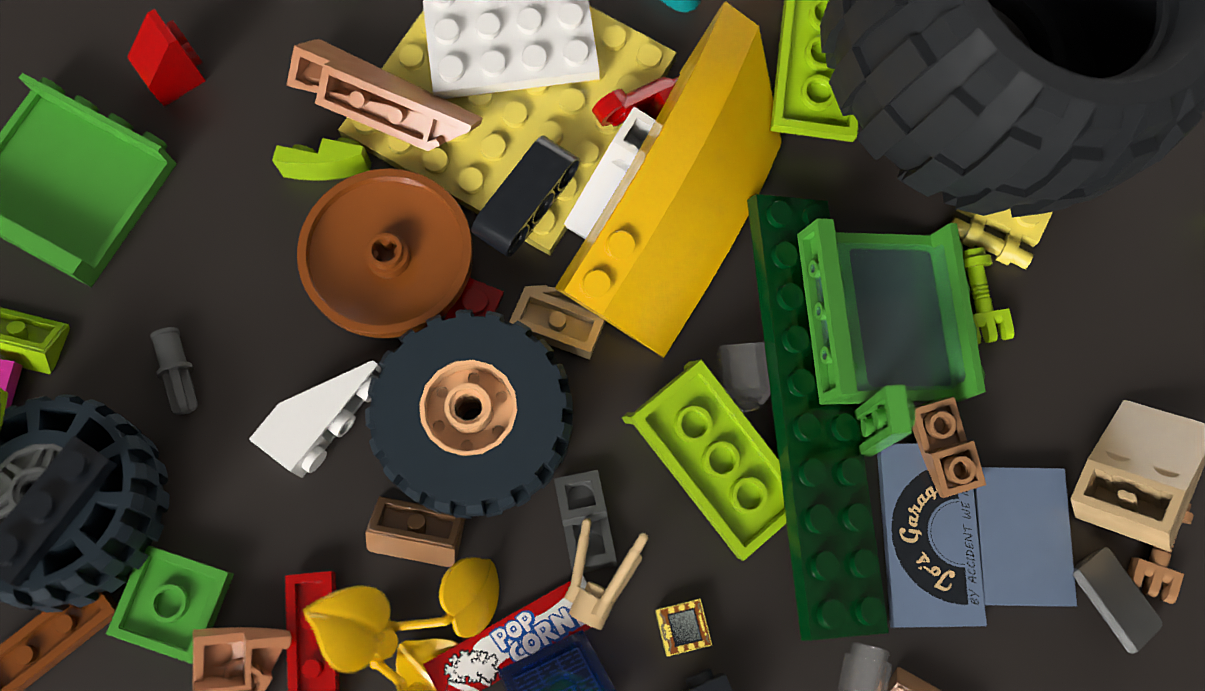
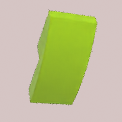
M343 137L338 138L337 141L322 138L318 153L304 145H293L292 148L277 145L272 159L283 177L313 181L351 177L370 171L372 165L364 146L355 140Z

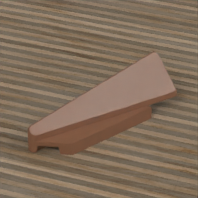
M314 39L294 45L287 85L317 93L315 104L426 151L468 133L481 125L482 117L439 96H434V94L323 40Z

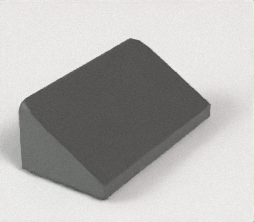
M1102 547L1077 561L1073 571L1076 581L1128 653L1134 654L1138 652L1161 629L1163 625L1161 618L1109 548Z

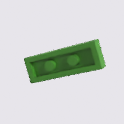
M905 385L885 386L854 411L855 420H859L862 444L858 446L859 455L872 457L912 433L911 427L914 426L916 418L913 401L907 399Z

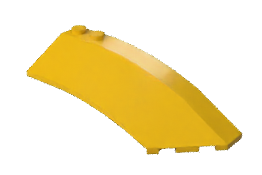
M727 2L722 4L683 66L677 82L627 172L555 287L559 292L663 358L731 249L749 215L747 200L760 193L782 144L780 132L770 131L773 96L760 28Z

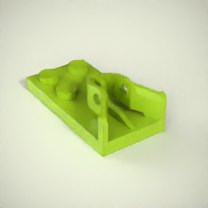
M784 0L770 131L853 142L857 138L859 122L854 114L842 115L829 84L835 69L827 67L826 53L821 51L820 23L829 0Z
M702 360L689 361L684 365L682 373L634 412H627L622 416L625 424H633L738 559L744 561L787 523L779 460Z

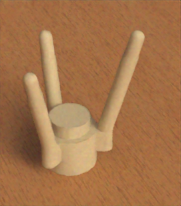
M585 518L579 535L571 584L564 598L573 603L568 613L570 616L586 625L602 630L614 603L642 561L640 553L648 540V536L645 533L639 535L607 589L588 581L584 589L581 588L591 529V520Z

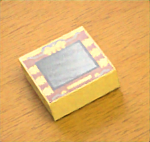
M701 599L655 610L666 656L712 645Z

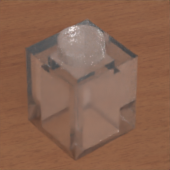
M764 342L720 345L715 356L718 382L741 412L759 409V404L765 403L771 394Z

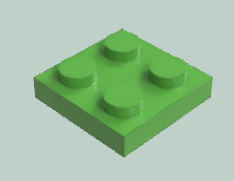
M150 545L144 552L149 555L147 560L139 570L136 568L132 570L106 634L192 664L193 630L213 628L234 573Z

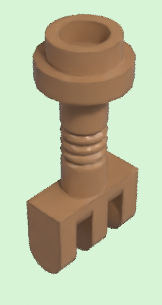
M1190 503L1182 521L1185 524H1192L1194 517L1190 513ZM1153 546L1149 561L1132 557L1127 573L1138 588L1141 587L1145 575L1142 587L1143 594L1154 598L1158 595L1161 588L1160 599L1173 604L1177 600L1184 577L1183 573L1168 568L1173 550L1171 549L1169 552Z

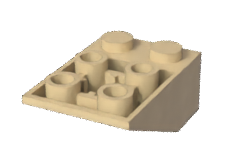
M1123 400L1087 459L1070 500L1075 518L1170 552L1205 466V423Z

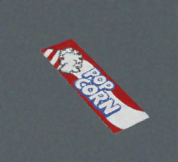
M582 577L581 588L585 589L587 582ZM571 581L424 663L423 665L436 691H482L590 629L591 626L578 621L568 614L573 603L564 597Z

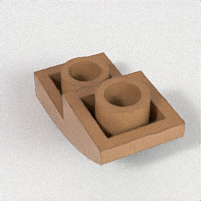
M948 396L914 406L916 418L912 429L928 472L940 497L945 498L985 486L986 481L975 443L966 439L955 397Z

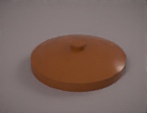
M402 169L370 170L351 176L336 184L317 201L309 212L302 226L297 247V263L300 278L314 304L328 319L343 329L372 338L401 337L411 328L416 333L428 327L425 320L437 315L443 317L455 305L465 290L470 278L474 257L469 225L457 201L435 181L418 173Z

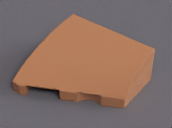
M250 627L194 629L192 691H266L273 678L271 671L283 649L288 650L291 644L290 631Z

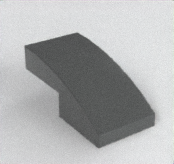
M598 470L555 478L554 482L572 573L582 522L585 518L591 520V529L583 573L617 566Z

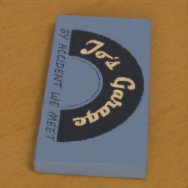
M892 444L877 453L890 628L987 626L974 489L945 498L940 497L918 444Z

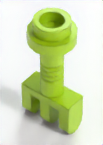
M984 247L963 251L965 271H967L970 287H972L971 291L976 314H973V320L977 327L978 345L981 343L979 327H981L983 339L986 343L997 341L996 324L1002 340L1013 339L1015 332L1010 309L994 311L989 289H987L989 286L987 285L988 281L984 267L993 264L991 255H986Z

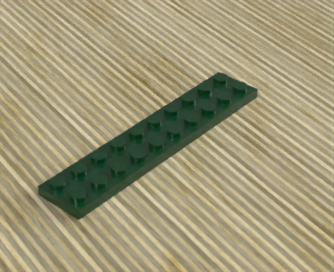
M755 194L747 200L801 641L889 633L864 455H859L858 448L862 444L859 420H855L854 416L857 404L820 405L797 234L817 218L830 219L828 201Z

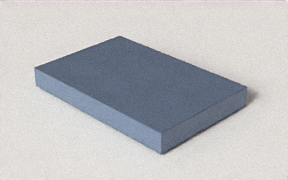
M982 467L986 485L974 489L985 605L1077 606L1065 468Z

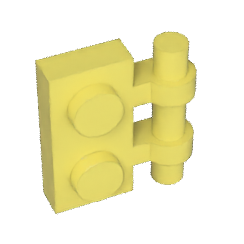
M957 209L956 211L971 217V221L967 223L954 217L951 223H957L959 237L962 239L963 245L971 249L974 246L984 247L986 251L996 255L995 260L1005 265L1013 263L1026 269L1034 254L1020 248V241L1032 247L1037 245L1052 212L1012 218L1010 209L985 216ZM986 224L1005 233L1004 240L984 231V225Z

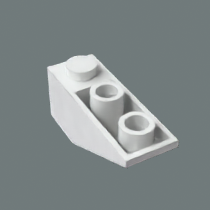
M633 107L564 222L566 228L586 239L656 121L655 119Z
M372 360L278 403L249 440L287 470L301 478L307 472H314L327 456L325 449L336 436L339 438L346 434L356 419L354 413L364 401L370 402L372 400L367 392L371 379L379 377L382 371L381 367Z

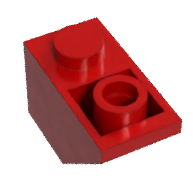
M155 8L149 11L145 16L127 58L147 87L165 107L206 80L196 68L203 63L174 20L172 19L165 24Z

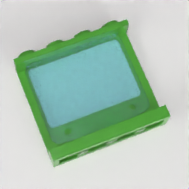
M817 218L797 234L820 405L863 404L882 388L891 385H905L907 399H911L913 403L931 402L948 396L955 397V401L960 402L986 392L984 384L985 373L980 361L977 327L973 320L970 286L966 279L963 245L960 241L957 223H949L932 235L835 232L833 219Z

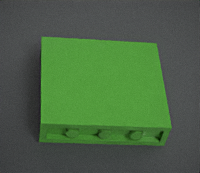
M22 73L19 78L31 91L0 132V237L92 288L177 163L165 151L168 145L155 135L145 132L141 136L133 132V126L121 117L111 113L107 118L99 114L100 110L87 99L79 95L71 99L65 96L66 92L53 81L45 77L37 81Z

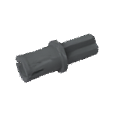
M175 327L156 330L150 337L154 343L160 367L156 371L157 378L163 379L171 412L174 415L189 414L198 408V401L190 375L193 371V365L186 360L180 339V331Z

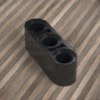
M545 135L539 137L479 212L472 225L471 232L506 257L512 256L574 177L579 167L580 159Z

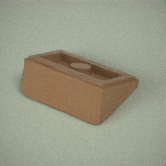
M379 496L365 531L367 550L450 568L457 560L466 518H457L454 515L442 512L440 514L426 508L422 504Z

